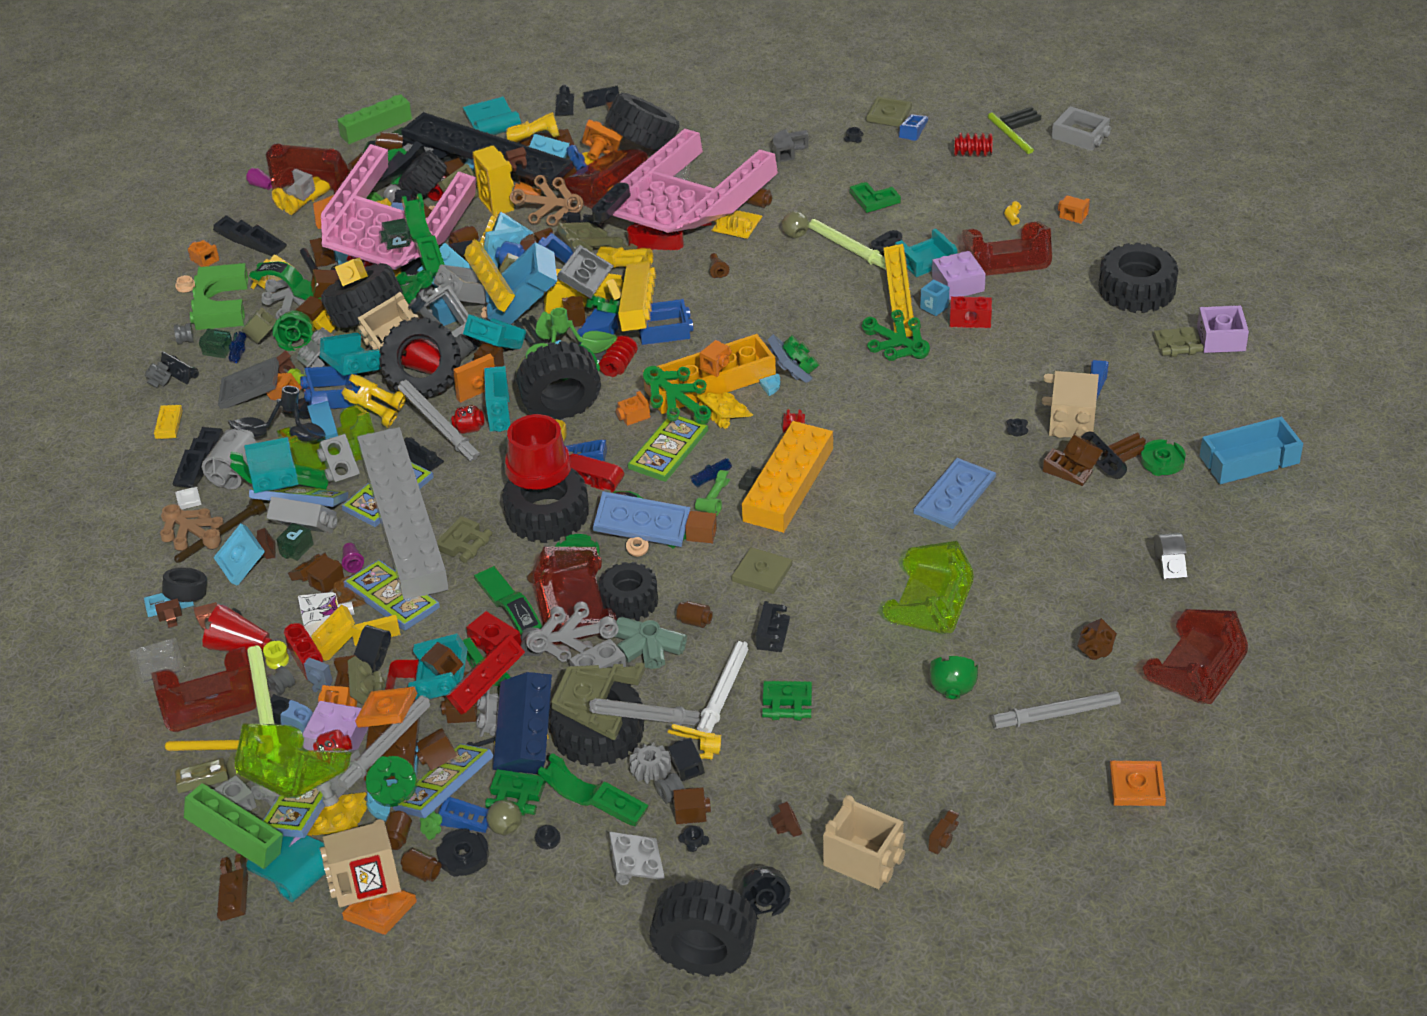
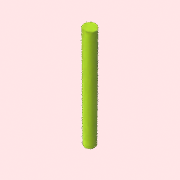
M994 113L988 114V119L1027 154L1034 152L1031 146Z

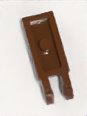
M239 853L235 855V871H232L230 858L225 857L220 861L222 875H220L217 918L220 921H226L246 914L247 861L246 857Z

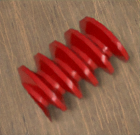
M959 132L957 138L955 137L954 156H957L959 151L962 156L968 151L970 157H972L974 151L977 157L980 156L981 152H983L984 157H987L989 152L992 155V133H989L987 138H985L984 133H981L980 138H978L977 133H974L972 138L969 133H966L965 138H963L962 133Z
M617 336V340L607 349L599 362L601 372L611 377L623 374L638 350L636 342L628 336Z

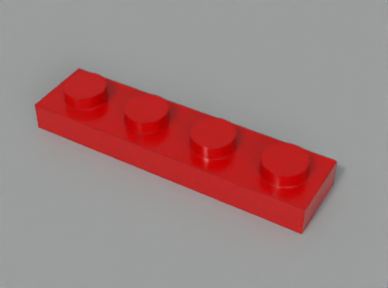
M511 634L505 636L446 697L461 715L466 713L525 651Z

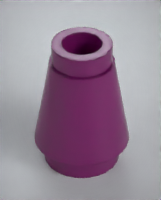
M251 168L247 172L246 180L250 185L267 190L274 187L275 181L259 168Z
M346 543L343 546L342 566L346 571L356 573L362 569L364 558L355 544Z

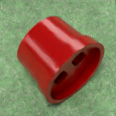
M533 414L521 417L509 426L507 431L508 452L505 458V472L512 483L526 489H544L560 483L568 476L572 466L568 449L564 445L561 427L555 419L546 415Z

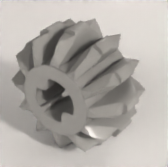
M654 742L651 746H646L643 743L642 749L635 748L634 754L630 755V772L632 776H636L638 782L645 779L648 785L650 780L656 782L659 780V777L666 779L667 773L671 772V756L669 751H665L663 745L656 747Z

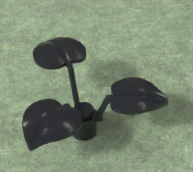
M284 386L282 388L281 399H277V404L266 423L255 417L240 418L233 421L228 420V424L232 429L249 430L254 434V437L262 436L267 433L266 428L270 427L279 407L282 406L283 413L295 416L297 426H293L289 430L293 438L302 441H314L324 439L326 436L320 426L314 423L302 424L299 418H310L307 407L309 402H305L304 398L299 399V389L294 386Z

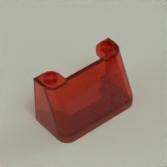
M274 144L265 154L273 190L276 188L283 189V187L291 186L295 183L292 171L297 169L312 175V177L317 176L321 180L326 181L330 185V190H334L335 194L350 174L342 155L335 149Z
M641 149L610 151L565 179V186L571 194L579 195L583 199V205L592 210V207L608 192L610 187L625 179L648 159V155Z
M1040 221L1024 224L1021 228V239L985 243L981 232L977 229L962 230L966 250L970 251L985 272V276L1044 269L1050 266L1052 262L1051 228Z
M543 547L533 569V584L543 626L551 618L550 612L554 607H562L566 614L565 620L558 623L552 632H557L574 614V606L578 602H585L587 604L589 615L582 618L575 628L597 624L604 617H611L617 621L616 614L610 608H603L595 576L598 570L601 569L602 560L598 556L596 547ZM582 608V609L578 610V612H582V611H584L585 609ZM600 633L577 637V639H585L588 637L600 635ZM561 641L553 642L555 645L565 644Z
M1185 609L1176 623L1181 640L1163 664L1158 658H1150L1143 666V671L1148 681L1200 704H1212L1246 656L1248 642L1236 611Z
M245 646L231 650L225 655L224 665L226 670L183 683H179L176 673L169 669L151 673L155 694L167 729L178 732L245 713L257 707L250 663Z

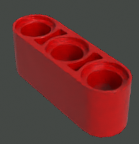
M633 224L627 228L628 245L634 244L638 246L637 249L679 250L684 246L683 230L664 232L642 224Z
M570 454L571 468L583 477L585 484L591 485L593 488L607 489L614 492L624 477V471L618 465L578 454Z
M293 623L284 629V635L289 652L307 679L304 668L306 660L312 658L323 663L324 660L302 624Z

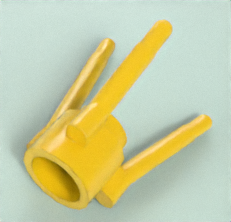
M676 724L671 725L676 730L669 729L667 731L669 734L700 740V750L705 751V753L699 754L701 759H713V754L720 755L721 735Z

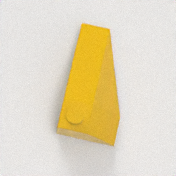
M556 269L557 275L561 269ZM608 274L594 295L601 296L606 300L613 298L606 281L622 279L621 275ZM557 278L556 284L546 292L544 291V311L550 314L555 308H563L562 298L571 296H582L584 307H586L587 298L589 297Z

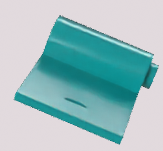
M504 96L463 107V111L472 128L492 135L505 133L507 128L521 124L518 112L511 111Z
M307 835L305 838L297 840L291 846L290 844L295 837L282 836L281 854L265 869L250 860L247 861L248 871L273 882L279 893L291 903L326 875L320 848L325 847L323 842Z

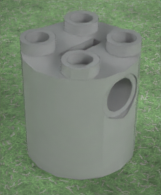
M236 429L226 430L202 463L203 473L210 482L226 489H237L242 484L244 478L230 468L232 460L230 459V452L242 453L244 461L248 465L244 445L257 443L254 439V434L249 430L241 431Z

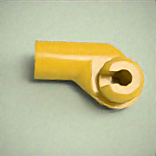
M1013 201L1004 212L1006 219L1011 225H1016L1020 222L1017 215L1020 212L1021 204L1017 201Z

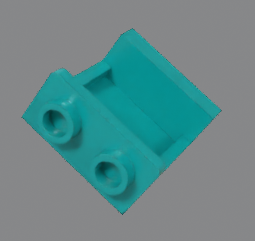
M936 228L932 229L931 239L909 247L902 240L895 242V245H904L907 269L915 277L932 272L933 259L958 253L955 244H952Z
M468 314L463 334L495 346L521 349L526 330L492 318L489 321Z
M358 332L320 338V358L342 375L380 370V350H364L361 347V335Z
M506 366L484 368L490 431L498 432L508 430L511 423L508 408L510 396Z
M288 437L244 445L254 493L298 485Z
M456 633L414 644L413 652L419 659L416 681L409 682L408 687H415L417 691L415 699L422 695L428 699L447 695L464 677L467 647L460 636ZM439 642L450 648L464 665L454 675L449 672L436 676L421 658Z

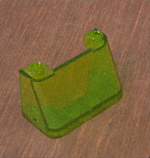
M355 404L341 411L339 416L341 427L336 428L338 436L346 435L354 459L358 461L361 460L357 436L375 433L369 412ZM291 427L276 431L279 439L288 437L294 464L320 470L327 469L325 462H321L317 454L321 441L298 440L296 435H290L289 430ZM335 447L328 449L331 455L339 454V450Z
M958 541L908 548L903 559V567L910 578L899 603L895 599L886 601L882 610L885 618L891 623L939 634L952 633L955 630L974 579L973 569Z
M243 723L235 757V770L240 776L285 798H298L344 773L350 764L352 752L341 748H336L333 751L307 750L302 748L304 743L303 734L300 729L292 725Z

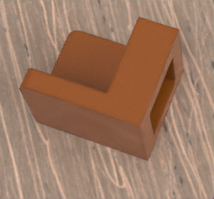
M690 511L685 526L686 541L713 544L717 530L716 513Z

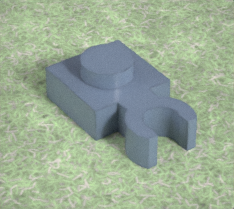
M308 658L304 663V668L308 681L314 684L312 690L317 692L319 689L322 690V685L331 686L330 684L333 680L329 665Z

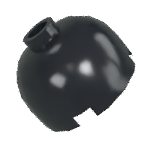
M761 865L751 868L742 876L737 892L741 898L745 897L748 900L758 920L757 915L768 912H772V916L781 914L790 903L791 888L779 870L771 866ZM756 902L762 907L771 905V909L762 911L756 906Z

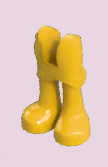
M552 112L531 123L526 121L523 124L507 128L506 137L507 140L519 142L539 131L547 130L553 137L559 136V131Z
M317 176L313 177L315 191L304 201L293 195H288L281 188H276L271 193L276 206L281 210L285 209L286 213L293 215L310 200L314 202L318 197L327 193L330 190V185Z
M600 247L598 253L595 254L612 264L613 268L626 267L627 264L650 261L651 264L653 263V251L648 248L624 250L622 247Z
M351 374L349 381L353 382L356 386H360V389L356 394L354 391L344 388L341 392L344 399L378 414L382 418V425L389 428L397 418L398 412L371 399L372 395L399 411L402 409L407 397L401 391L395 394L379 388L378 384L361 376Z

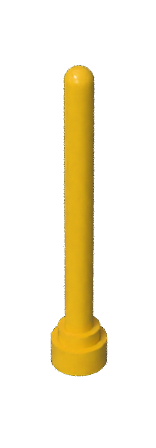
M258 734L251 740L168 741L165 743V749L168 751L248 749L256 754H269L272 749V740L268 734Z

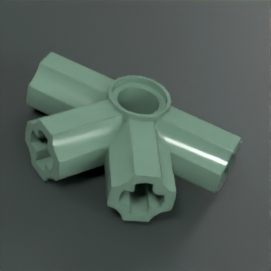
M625 617L618 618L617 620L619 631L614 637L625 640L616 646L625 655V660L628 663L643 654L645 668H660L665 665L663 651L680 655L685 650L687 635L660 628L659 624L653 620L644 621L643 623Z

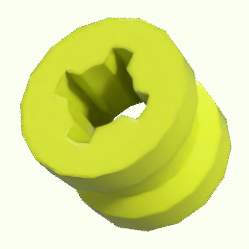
M272 641L263 648V654L266 658L265 662L269 668L277 669L279 666L285 667L288 664L287 647L283 642Z

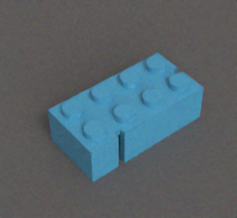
M535 242L502 273V276L515 294L514 299L505 312L496 307L485 290L486 302L489 303L487 305L488 319L491 320L493 318L512 324L534 302L543 296L544 291L546 292L556 284L557 273L553 251Z
M1281 416L1202 437L1199 457L1207 468L1211 469V473L1219 484H1224L1276 470L1279 465L1281 468L1299 464L1303 442Z

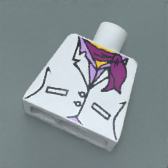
M336 593L298 596L303 624L310 637L341 605L337 602ZM352 601L342 603V605L348 607L351 615H355Z

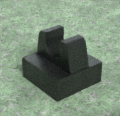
M751 466V471L747 470L741 479L739 489L750 491L760 475L761 469Z

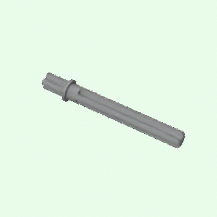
M402 380L398 385V389L455 446L456 451H460L470 462L476 460L480 453L469 443V439L463 437L408 380Z
M1114 691L1019 710L1013 708L1011 712L993 715L992 722L994 729L1016 725L1018 728L1021 724L1117 705L1121 703L1119 693Z
M423 695L419 696L412 703L402 723L392 724L357 760H352L349 763V768L337 779L340 782L338 785L348 790L360 777H365L366 771L430 707V700Z
M598 698L589 702L590 712L597 714L670 722L680 726L682 724H699L701 720L699 718L700 712L684 710L681 706L668 708Z

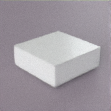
M197 487L175 492L180 509L202 505Z

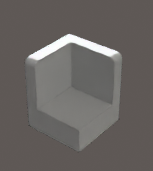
M294 169L292 172L295 183L286 192L288 195H293L304 201L315 191L313 177L310 174Z

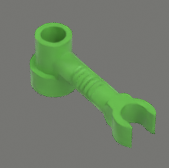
M720 470L718 472L716 482L707 497L696 500L695 509L697 511L716 513V517L722 509V501L716 499L721 489L728 485L730 479L726 477L729 471Z

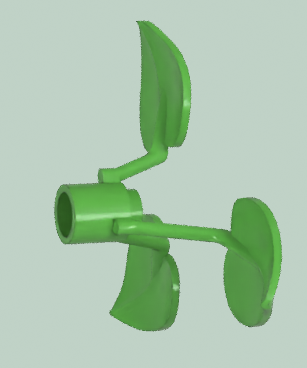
M561 307L553 309L550 314L543 311L536 324V335L542 339L552 338L554 343L556 337L566 333L570 327L577 340L582 342L581 345L586 346L593 353L606 350L617 340V336L601 331H589L583 334V338L580 337L573 326L572 320H568L567 310ZM539 343L531 346L526 352V359L530 352H535L538 347H545L548 344Z

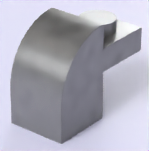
M787 129L776 133L773 137V153L777 163L795 160L796 150L808 148V132L806 130L788 133Z
M1169 533L1153 536L1156 559H1160L1162 578H1186L1185 553L1187 551L1183 535L1181 533Z

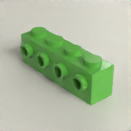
M400 94L385 101L377 102L370 107L362 108L352 114H347L337 119L340 137L348 144H351L411 120L410 102Z
M201 783L185 797L184 818L261 868L265 869L281 854L283 836L281 832L205 784Z

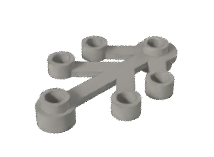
M283 279L279 281L267 280L265 290L268 292H263L261 298L262 303L266 305L284 298L282 308L276 312V319L290 311L293 300L299 306L305 301L294 296L292 289ZM285 286L288 287V288L285 289V290H282V291H279V292H276V293H271V292L277 291V289H279V288H282V287H285Z
M578 602L574 606V614L557 632L552 631L558 623L565 620L566 614L562 607H554L550 612L551 618L541 630H534L527 635L526 644L533 652L540 653L546 650L555 655L559 661L565 662L571 658L568 646L581 653L587 647H594L592 642H582L577 637L600 633L604 638H613L617 635L619 628L616 620L611 617H604L597 624L575 628L582 618L589 615L587 604L585 602ZM582 608L585 609V610L582 611V612H578V610H580V609H582ZM561 641L568 646L558 647L553 642Z

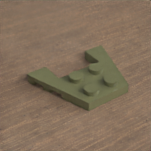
M589 222L558 224V233L573 252H575L579 245L590 252L593 251L591 246L600 248L601 246L610 245L614 248L622 247L624 250L637 249L638 247L634 244L629 246L624 244V239L620 237H609L607 231Z
M635 663V666L632 667L614 664L612 668H599V665L569 666L552 699V709L612 740H616L622 726V717L592 713L589 710V702L595 698L606 699L614 681L639 686L645 671V663Z

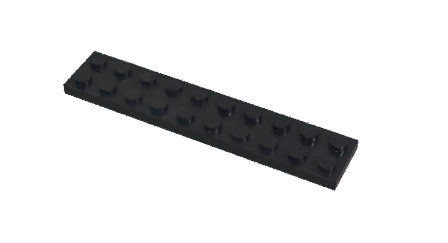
M425 112L401 129L402 136L471 160H473L474 151L493 145L498 151L502 152L504 159L507 151L524 147L526 151V168L523 169L521 164H516V171L511 173L531 180H535L536 176L542 175L547 179L549 186H553V180L556 177L562 178L574 168L573 161ZM539 179L538 182L543 183L544 180Z

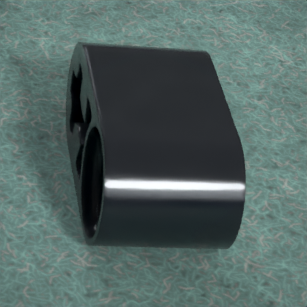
M366 625L361 632L354 655L361 661L368 663L372 673L379 671L383 665L391 641V632L370 625Z

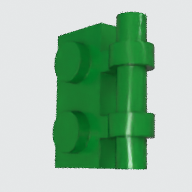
M764 681L763 705L772 706V708H763V718H772V720L794 718V721H802V718H811L812 709H805L802 706H812V681ZM780 706H794V708H780Z
M497 769L490 787L491 795H496L497 798H487L486 808L491 807L496 801L507 800L509 797L519 799L518 802L514 803L519 807L522 816H525V814L535 815L537 806L528 803L529 801H540L546 781L538 775Z

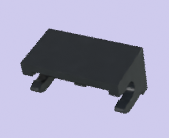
M764 601L756 633L757 650L783 651L790 616L778 614L777 611L787 612L786 606Z

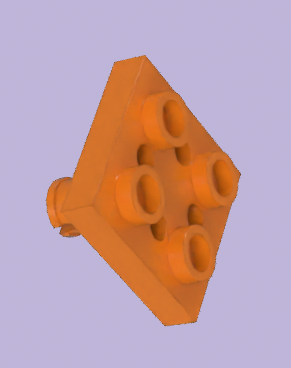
M589 119L581 143L591 147L587 156L592 160H598L601 152L615 158L623 136L613 129L610 130L601 123Z

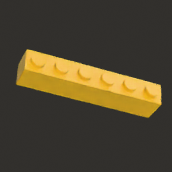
M650 261L629 263L626 266L618 312L622 331L647 328V321L650 320V312H652V295H654L656 270L655 267H651Z

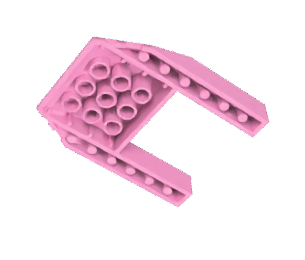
M684 129L620 182L629 184L631 196L618 208L613 216L664 232L699 227L733 213L778 173L775 154L758 150L716 188H710L673 177L703 152L700 133Z
M370 144L321 213L322 247L372 263H384L396 270L418 258L419 253L416 244L408 232L404 211L366 199L388 168V149ZM458 172L429 217L426 218L428 228L431 234L435 235L438 245L446 241L475 196L476 177ZM399 237L401 241H406V243L393 245V239Z

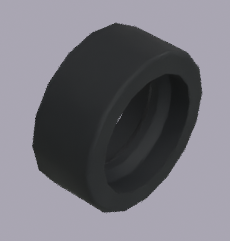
M180 567L167 570L163 574L162 594L171 600L178 599L179 602L200 600L206 595L207 576L203 572L192 568Z

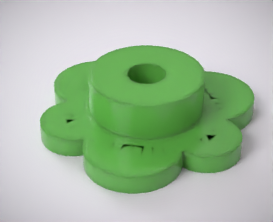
M433 811L426 818H420V831L425 834L428 840H433L436 834L441 832V815Z

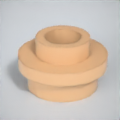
M181 276L176 280L175 287L179 292H189L195 287V282L190 276Z
M640 537L629 538L626 543V549L630 555L639 557L647 553L649 543Z

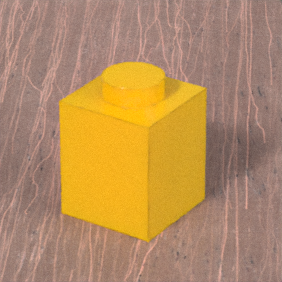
M361 258L353 259L335 267L342 286L368 277Z

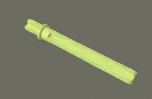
M812 219L809 223V228L861 256L869 264H875L886 270L885 257L879 254L878 250H872L816 219Z
M252 646L247 651L261 733L268 734L272 740V749L269 754H265L267 769L271 771L282 768L279 754L281 743L278 742L275 731L262 650L260 646Z

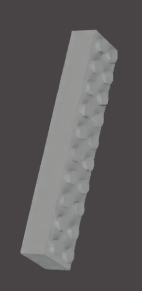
M400 427L357 436L361 459L403 599L449 590L443 560Z

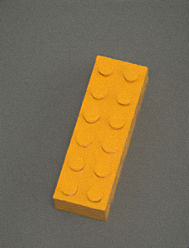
M758 334L725 344L730 347L732 354L729 356L728 365L719 371V376L717 377L700 369L699 353L657 366L662 371H678L680 367L689 368L690 377L687 381H680L679 379L667 381L671 384H686L702 379L707 384L706 390L702 394H723V392H730L760 382V379L776 374L775 356ZM685 372L680 373L683 376L687 375ZM644 381V389L651 398L650 386ZM659 386V394L663 397V404L658 410L661 414L667 413L668 409L666 391ZM683 392L695 403L701 401L697 397L696 392ZM658 399L653 400L656 403L660 402ZM676 399V407L678 409L685 407Z
M792 421L742 502L743 522L785 532L833 450V431Z

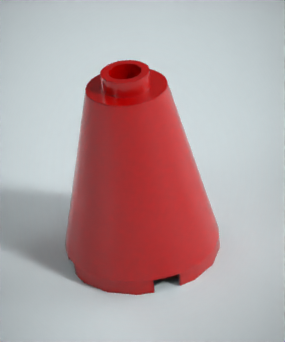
M418 339L410 342L404 348L407 353L406 357L402 356L401 361L405 367L427 374H432L437 370L440 363V352L434 343L425 339Z
M220 604L211 613L208 619L211 624L209 630L205 628L202 640L203 647L209 650L248 654L247 650L252 646H260L263 653L265 645L272 642L268 632L229 607Z

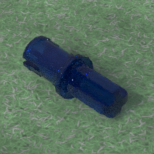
M244 332L234 333L233 341L229 345V361L238 363L242 353L245 352L247 336Z
M724 458L713 465L708 464L705 469L690 476L691 482L699 488L711 480H716L720 470H730L732 464L728 458Z

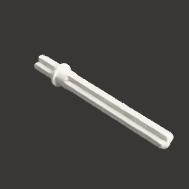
M745 641L736 642L710 701L701 712L702 718L697 727L699 731L711 733L715 723L719 722L721 709L748 652V644Z

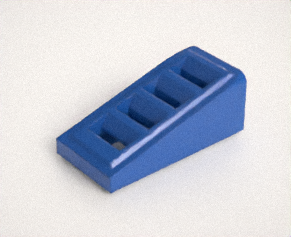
M911 114L900 125L899 138L917 141L928 122V117Z
M1093 360L1091 362L1090 374H1099L1097 398L1107 378L1108 361Z
M595 440L566 446L568 452H573V454L581 452L578 455L605 462L607 453L606 440Z
M449 796L443 802L438 813L442 817L440 826L470 829V831L486 833L488 828L487 812L489 809ZM460 812L464 813L463 817L458 816ZM469 814H474L472 820L468 819ZM479 816H484L482 823L477 822Z

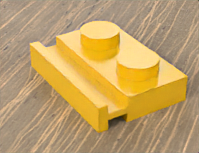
M342 604L311 635L313 642L325 661L329 660L358 631V628L354 626L355 622L348 607Z

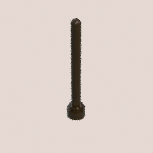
M261 499L249 501V505L246 506L247 509L216 528L220 532V536L250 516H260L266 512L267 509ZM198 540L175 555L174 561L181 563L204 548L203 540Z

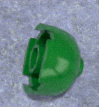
M295 310L281 315L273 326V336L276 338L277 344L286 351H296L294 348H301L307 345L312 340L311 337L315 332V327L310 317L303 312ZM299 338L304 339L302 345L292 346L293 341H297Z
M949 656V660L942 661V657H938L930 663V681L934 689L942 695H946V698L959 699L960 696L972 691L977 683L978 664L974 666L975 661L961 656Z

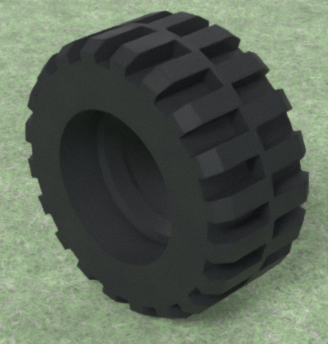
M621 92L616 95L606 116V123L611 129L627 139L654 151L660 150L672 140L679 129V121L674 116H671L660 107L628 93Z
M1127 243L1121 247L1117 246L1102 258L1098 285L1099 292L1105 301H1109L1111 306H1119V310L1125 311V309H1128L1132 313H1136V311L1148 313V310L1151 309L1153 312L1157 311L1160 306L1164 308L1168 305V302L1170 303L1174 299L1179 270L1177 262L1173 256L1171 257L1169 252L1163 251L1158 246L1153 247L1152 244Z
M380 263L364 267L368 277L342 286L341 281L337 280L323 291L321 301L333 325L338 328L356 326L359 324L358 317L392 298L397 293L401 292L403 294V290L391 266Z
M413 317L409 321L403 320L399 322L400 325L397 327L393 326L390 329L389 335H385L383 346H380L379 352L381 354L379 361L382 373L396 391H400L398 389L400 382L408 380L424 398L429 397L430 399L436 397L439 393L443 394L446 392V389L455 382L453 369L460 367L461 351L451 331L440 322L432 321L426 317H423V319ZM418 339H425L434 343L440 352V363L437 370L423 378L409 375L401 364L403 349L410 342Z
M559 341L558 344L552 342L548 343V346L538 347L537 351L530 352L527 355V359H523L517 370L516 381L524 407L531 414L546 415L558 420L566 417L571 418L575 417L577 413H583L586 410L585 408H590L594 400L597 399L601 389V379L592 354L583 346H578V344L572 342L567 344L565 341ZM568 378L561 383L550 385L555 380Z
M571 468L570 473L563 481L549 488L526 489L515 485L510 480L507 481L503 488L502 498L506 523L513 533L517 532V536L522 539L528 537V541L535 542L540 540L541 543H547V540L553 539L554 542H557L563 536L566 538V536L572 535L573 531L577 533L581 529V525H584L587 521V516L589 515L587 486L583 477L573 468ZM544 499L558 500L546 505L533 504Z
M616 681L613 682L606 700L642 704L639 693L635 688L631 687V684ZM550 703L549 718L553 743L563 756L567 755V759L573 762L578 760L581 765L588 766L589 763H594L595 767L602 766L601 763L608 762V765L614 764L616 759L620 758L623 760L626 758L628 751L633 752L643 738L644 719L622 717V726L616 740H612L552 709V703Z
M690 880L688 883L682 881L674 886H670L658 897L649 931V938L657 955H661L662 960L667 964H673L674 968L686 970L687 973L693 975L698 973L707 977L712 974L723 976L726 972L728 974L735 972L750 958L757 919L748 900L745 897L741 898L740 894L734 889L731 891L725 885L712 884V881L706 880L704 882Z

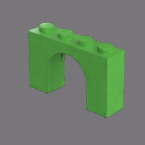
M246 263L198 267V273L194 276V299L191 300L193 312H190V322L195 325L196 330L244 326L245 311L242 299L214 301L210 300V298L224 291L248 289L249 277Z

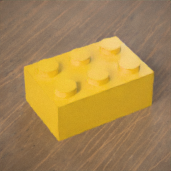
M494 145L474 151L473 160L479 199L494 217L497 211L499 213H507L515 210L514 203L510 199V194L514 187L510 172H512L510 162L504 159L502 152L498 151Z

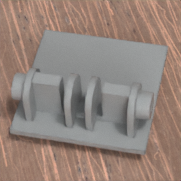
M323 327L317 330L312 335V340L298 351L296 359L309 368L323 367L325 363L318 358L320 356V338L334 335Z
M609 832L613 867L616 870L615 877L620 885H627L632 876L665 879L656 838Z

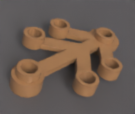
M542 175L536 176L534 182L542 189L546 196L528 195L521 189H514L510 194V199L515 205H523L525 202L544 204L543 207L531 213L528 217L529 222L534 225L539 224L541 218L553 208L561 206L563 208L557 213L547 217V224L555 227L559 224V220L563 218L564 213H578L582 210L584 204L583 199L579 195L570 193L565 186V181L561 177H556L553 180V186L561 191L565 199L556 197L548 186L547 179ZM539 179L544 180L542 184H538ZM562 181L561 186H556V183ZM522 195V199L517 201V197ZM574 201H577L576 207L571 206ZM537 216V220L533 222L532 218ZM556 218L555 223L551 224L550 220Z
M170 504L162 509L161 518L165 525L163 530L160 531L163 542L173 540L176 550H184L188 547L186 537L188 531L201 538L203 544L208 549H214L220 545V532L216 528L224 524L222 517L211 518L210 510L206 508L183 511L179 505ZM175 523L180 525L176 538L173 530ZM199 526H211V529L205 531Z

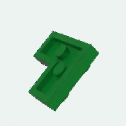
M867 182L850 186V194L866 213L901 203V196L893 187L874 191Z

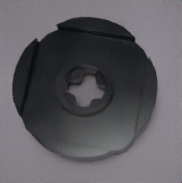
M458 829L448 833L442 839L443 843L437 848L438 862L441 863V868L453 877L473 874L485 867L488 862L489 848L486 838L479 832L477 834L470 833V829ZM464 849L465 852H468L465 855H459L460 850Z

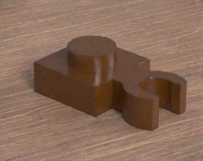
M316 554L309 561L303 562L288 572L292 581L301 579L302 582L308 580L306 571L325 555L327 556V554Z
M950 809L945 818L941 819L929 836L930 852L938 855L942 848L947 849L953 837L951 833L959 824L956 821L959 813Z

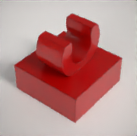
M787 410L783 418V432L787 431L792 421L805 424V414H802L801 410H798V414H792L790 410Z

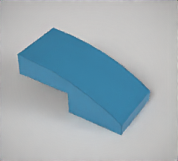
M328 401L307 406L312 423L320 426L326 434L324 439H319L317 442L338 436Z

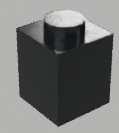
M691 738L679 740L668 747L671 760L681 781L705 773L702 760Z

